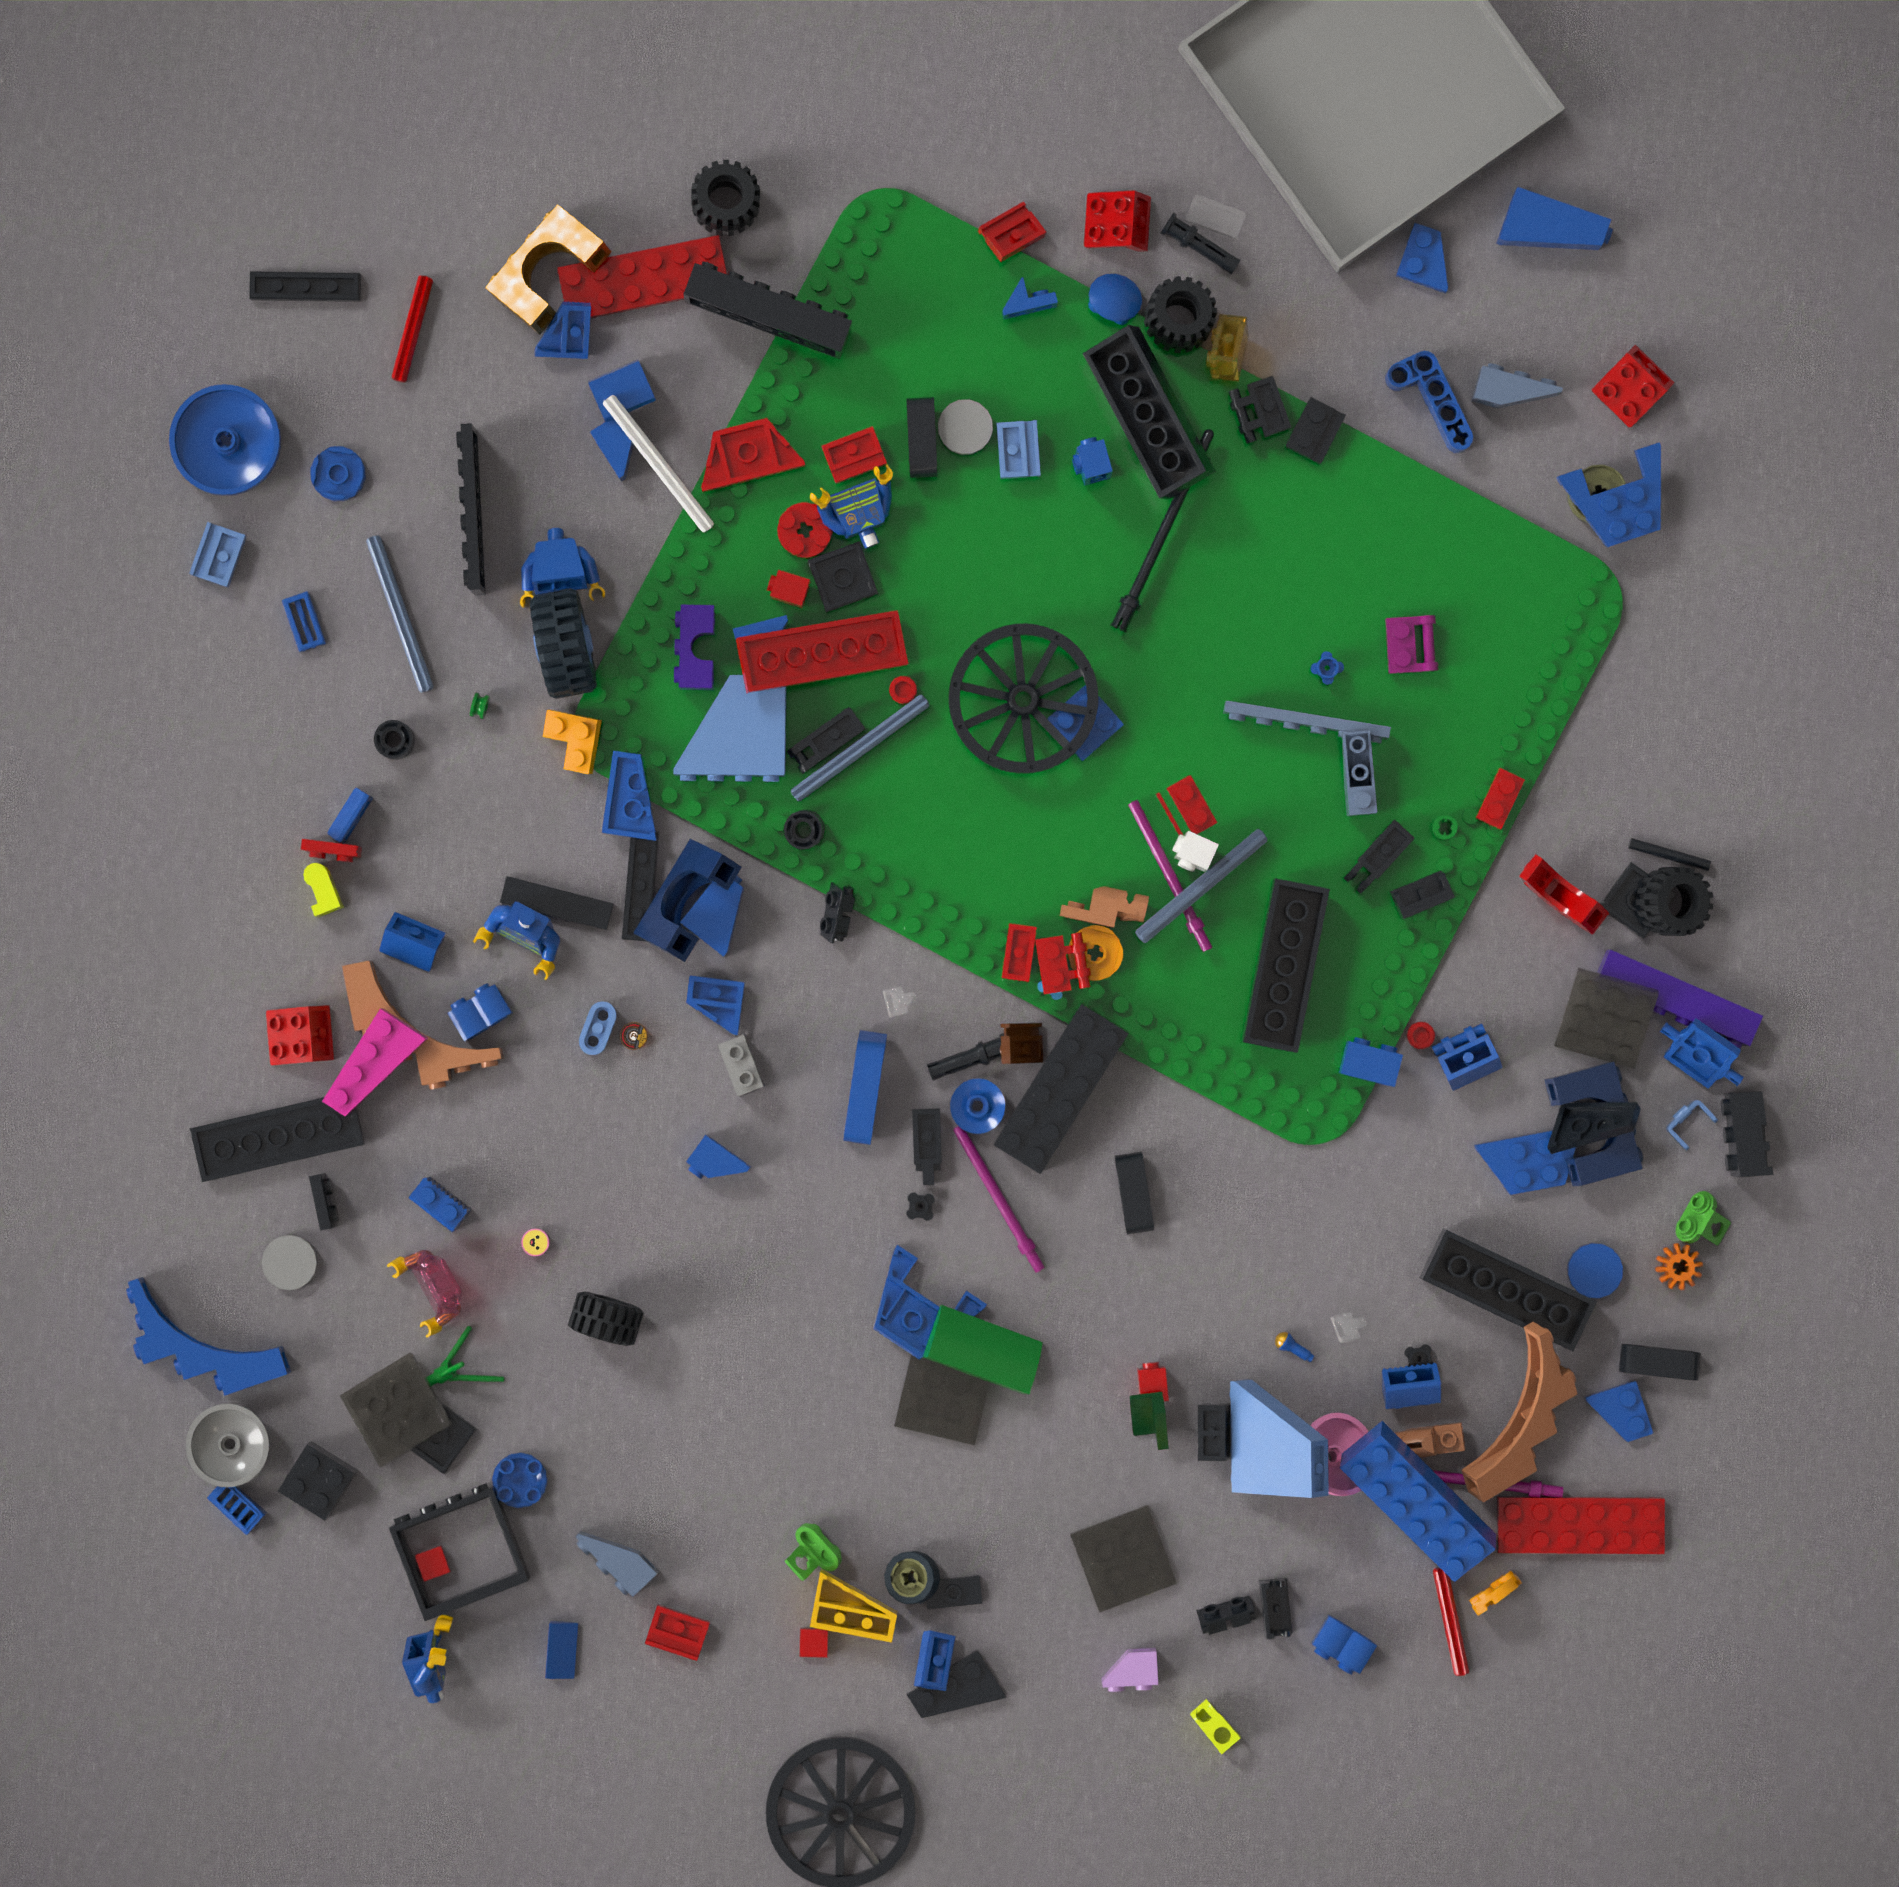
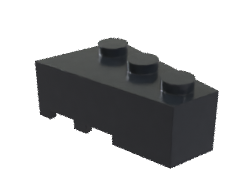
M1763 1092L1724 1093L1725 1099H1721V1112L1723 1116H1726L1727 1127H1723L1724 1143H1728L1729 1154L1725 1155L1726 1170L1730 1171L1731 1176L1735 1177L1774 1175L1773 1167H1768L1767 1151H1770L1769 1141L1766 1142L1765 1136L1767 1122Z

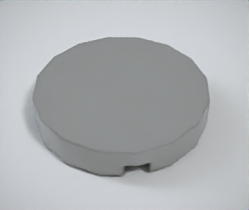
M970 399L957 400L949 404L941 413L938 421L940 439L951 452L960 455H972L982 450L989 443L993 432L992 419L988 410L980 403Z
M286 1235L278 1237L269 1243L263 1253L261 1263L263 1273L271 1284L280 1289L293 1290L299 1289L311 1281L317 1270L318 1259L316 1251L310 1242L302 1237Z

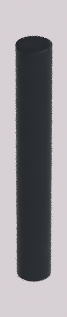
M1631 838L1629 841V849L1708 871L1710 868L1711 860Z

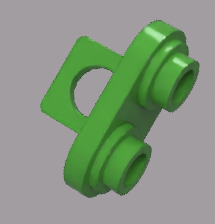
M1701 1191L1692 1196L1680 1220L1677 1222L1676 1235L1681 1241L1688 1244L1696 1242L1703 1236L1718 1246L1731 1222L1715 1211L1717 1208L1716 1198L1709 1192ZM1720 1222V1230L1713 1236L1711 1226L1713 1223L1717 1224Z
M805 1523L796 1530L795 1536L799 1546L785 1560V1563L802 1581L818 1566L826 1571H834L839 1567L842 1562L841 1551L824 1536L818 1525ZM805 1556L808 1559L806 1570H802L797 1566L796 1557L803 1558Z

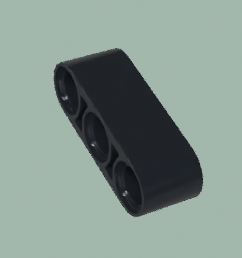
M934 397L906 398L910 478L938 477Z
M1142 1151L1115 1155L1127 1235L1154 1231Z
M1621 1344L1619 1372L1698 1381L1701 1353Z

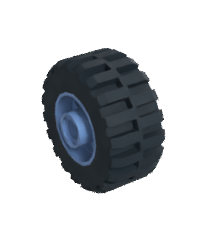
M569 588L535 595L530 600L534 632L533 640L549 696L559 699L592 692L597 687L592 653L594 652L593 643L577 590Z

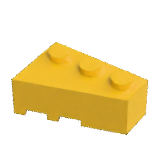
M821 1568L810 1627L892 1642L897 1610Z

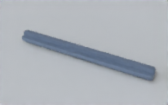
M379 535L372 536L366 539V543L418 690L421 693L430 691L434 686L382 539Z
M923 695L917 696L792 788L791 794L798 802L802 801L929 707V702Z
M1256 829L1141 925L1135 931L1139 940L1147 943L1267 842L1266 835L1260 829Z

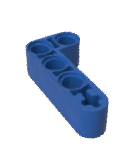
M1421 351L1393 364L1386 373V385L1393 391H1401L1417 384L1447 448L1451 452L1458 454L1466 451L1473 442V434L1435 355L1429 351ZM1417 360H1428L1431 366L1430 370L1426 372L1419 370L1416 364ZM1396 370L1402 371L1406 377L1405 382H1394L1391 376L1392 372ZM1433 383L1440 385L1442 395H1431L1428 389L1429 385ZM1443 408H1449L1454 412V419L1452 421H1445L1441 417L1440 412ZM1457 422L1459 423V426H1457L1455 430L1459 437L1464 435L1465 440L1462 443L1463 445H1461L1460 442L1454 443L1453 439L1456 437L1454 429H1451L1450 431L1447 430L1448 428L1453 427Z
M864 1030L859 1032L843 1141L871 1145L887 1034Z

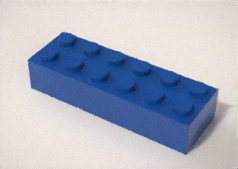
M1383 1421L1342 1453L1340 1469L1454 1582L1496 1550V1533Z

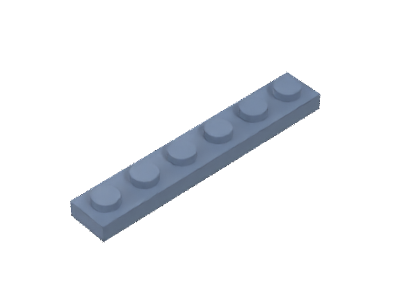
M1226 701L1223 714H1229L1228 719L1244 722L1245 717L1255 718L1256 724L1272 726L1273 722L1284 723L1283 728L1300 730V726L1311 727V733L1327 735V730L1338 732V737L1341 738L1342 732L1370 730L1372 743H1382V739L1387 740L1391 729L1388 726L1233 701Z

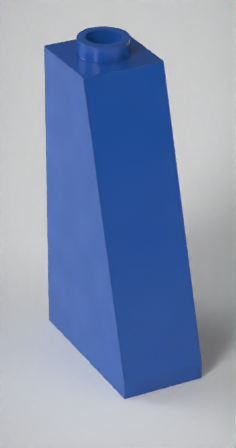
M1517 187L1512 196L1496 244L1599 250L1603 243L1608 244L1613 229L1609 228L1611 222L1609 218Z

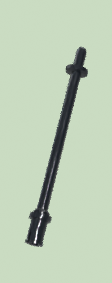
M1211 429L1205 430L1200 439L1205 452H1207L1214 437V432ZM1190 487L1173 497L1129 594L1121 597L1119 600L1121 605L1113 622L1110 624L1115 629L1119 628L1120 631L1126 633L1135 611H1139L1141 605H1139L1138 598Z

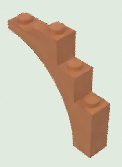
M373 961L342 966L354 1031H362L364 1035L380 1008H384L417 1030L399 1014L388 1000L378 981ZM422 1032L420 1033L428 1039L412 1053L416 1054L422 1086L429 1085L430 1090L446 1087L445 1081L452 1080L450 1069H454L456 1074L471 1071L470 1065L481 1063L482 1068L498 1065L497 1060L504 1059L502 1048L480 1050L458 1048L439 1042ZM412 1055L409 1056L405 1061L413 1060Z
M1535 1322L1524 1327L1528 1344V1367L1518 1405L1507 1426L1495 1442L1479 1458L1461 1470L1468 1492L1482 1502L1489 1500L1537 1471L1534 1461L1536 1455L1532 1447L1558 1433L1554 1422L1556 1421V1416L1552 1409L1578 1394L1575 1387L1576 1377L1569 1368L1560 1365V1359L1553 1348L1552 1343L1554 1339L1551 1332Z

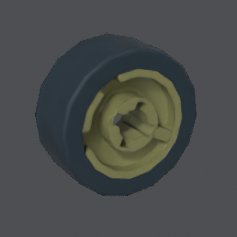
M919 1551L902 1552L894 1556L888 1563L884 1574L885 1586L889 1594L896 1601L904 1604H918L931 1599L940 1583V1573L935 1561L929 1555ZM911 1572H914L913 1575L914 1579H916V1582L911 1583L908 1580V1576Z

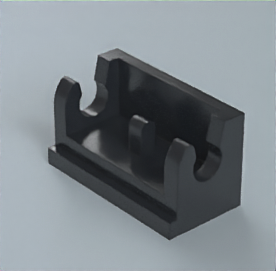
M1442 871L1390 891L1401 920L1455 898L1448 880Z
M1204 1403L1198 1405V1461L1229 1460L1230 1403Z
M1287 1578L1259 1580L1264 1635L1266 1639H1275L1276 1636L1290 1637L1292 1634Z

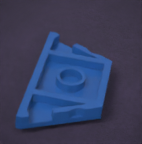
M1552 1131L1474 1145L1475 1150L1481 1155L1509 1195L1565 1185L1569 1173L1566 1159L1573 1158L1575 1148L1551 1154L1547 1146Z

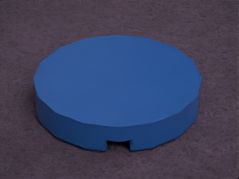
M343 446L325 449L314 458L310 468L311 481L316 491L324 498L334 502L347 501L355 497L362 490L366 480V468L362 459L353 450Z
M1590 1243L1580 1246L1572 1253L1568 1261L1567 1271L1570 1284L1578 1293L1589 1298H1602L1610 1295L1618 1288L1623 1277V1266L1620 1257L1612 1248L1603 1244Z

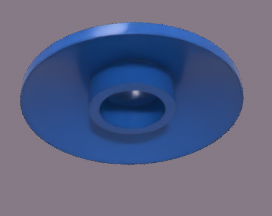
M979 1078L970 1079L960 1084L954 1091L950 1101V1111L953 1120L961 1129L973 1134H982L991 1131L1001 1122L1005 1113V1100L1000 1089L992 1082ZM981 1101L983 1103L982 1110L974 1111L972 1108L973 1102Z

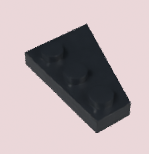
M1637 1102L1562 1104L1547 1148L1551 1154L1633 1132L1641 1108Z
M978 1650L973 1651L950 1666L946 1691L916 1687L907 1693L908 1698L921 1718L1007 1698Z

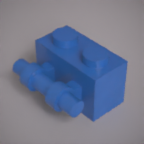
M1482 1023L1473 1028L1468 1026L1463 1029L1464 1032L1451 1038L1447 1036L1441 1039V1043L1432 1046L1452 1091L1503 1068L1500 1058Z

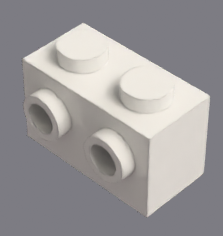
M1187 831L1185 836L1181 834L1178 836L1172 851L1177 852L1174 859L1179 860L1178 866L1191 872L1195 868L1205 872L1208 870L1219 844Z

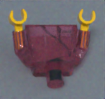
M421 1250L405 1258L399 1256L387 1264V1267H395L397 1272L392 1275L394 1278L411 1269L436 1314L435 1317L420 1323V1328L427 1325L429 1329L426 1337L441 1332L442 1326L459 1315L461 1312L462 1291L442 1257L434 1256L429 1250Z

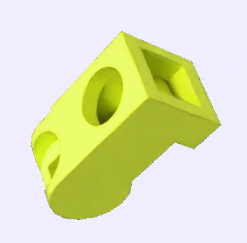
M319 863L308 865L304 870L303 876L305 882L312 887L318 903L311 906L314 916L319 918L344 908L328 868Z
M1207 1699L1190 1713L1221 1754L1241 1738L1239 1733Z

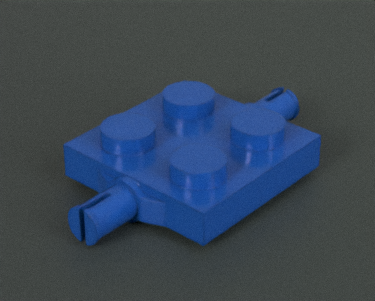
M1697 1018L1680 1032L1667 1022L1661 1028L1660 1032L1673 1040L1672 1045L1667 1049L1663 1057L1709 1089L1715 1081L1723 1077L1736 1086L1743 1080L1744 1076L1731 1069L1732 1062L1739 1056L1741 1049Z

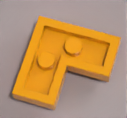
M551 709L547 710L543 737L568 742L563 769L593 774L602 720Z

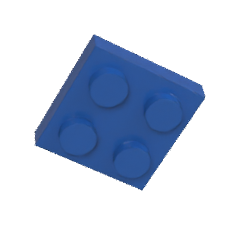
M1086 685L1065 703L1087 707ZM1099 696L1098 711L1093 728L1086 741L1075 753L1081 761H1084L1124 725ZM1056 710L1047 719L1070 742L1079 731L1085 715Z

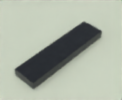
M250 271L249 299L263 301L360 302L361 274Z
M656 832L657 841L630 838L622 940L645 941L635 935L634 931L654 899L659 832Z
M506 876L500 903L512 905L516 901L538 913L604 930L608 929L614 903Z

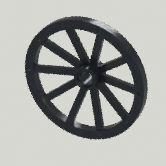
M1036 624L1006 625L978 638L959 659L949 687L950 715L953 726L963 744L985 764L1010 773L1029 774L1042 772L1058 766L1069 759L1088 738L1098 711L1097 681L1084 653L1063 634ZM1020 636H1034L1050 641L1028 684L1025 682ZM1012 637L1017 685L984 650L986 647L1001 639ZM1059 646L1071 656L1079 669L1035 689ZM977 655L1009 692L962 682L969 665ZM1083 676L1087 691V707L1040 699L1041 696ZM960 690L1005 700L1007 703L964 721L960 708ZM1024 692L1030 695L1031 703L1029 706L1020 707L1017 705L1015 697L1019 693ZM1037 708L1085 715L1079 731L1069 742ZM1011 710L1010 716L991 749L987 751L972 737L968 729ZM1030 714L1063 747L1062 750L1052 756L1035 761ZM1019 716H1021L1027 762L1010 761L996 756Z
M828 1737L803 1746L782 1764L768 1792L766 1824L770 1840L779 1857L797 1875L820 1886L856 1887L867 1884L884 1875L899 1861L913 1834L915 1800L905 1772L886 1751L871 1742L854 1737ZM837 1749L836 1798L833 1797L808 1759L809 1757L823 1751ZM846 1749L858 1751L874 1758V1761L847 1799L845 1798ZM800 1763L825 1799L827 1805L782 1788L790 1773ZM883 1765L891 1773L899 1789L854 1805L879 1767ZM779 1796L821 1812L824 1815L779 1826L777 1817ZM903 1798L904 1821L902 1828L857 1815L858 1813ZM837 1808H843L847 1811L848 1817L843 1821H838L833 1817V1811ZM827 1824L800 1860L792 1853L782 1837L785 1834ZM853 1824L898 1836L899 1838L892 1850L880 1861ZM834 1830L836 1831V1875L823 1873L807 1866ZM845 1830L873 1867L855 1874L844 1875Z

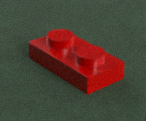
M1499 768L1475 818L1501 830L1525 779Z
M1009 923L1002 971L1003 979L1029 982L1037 927Z

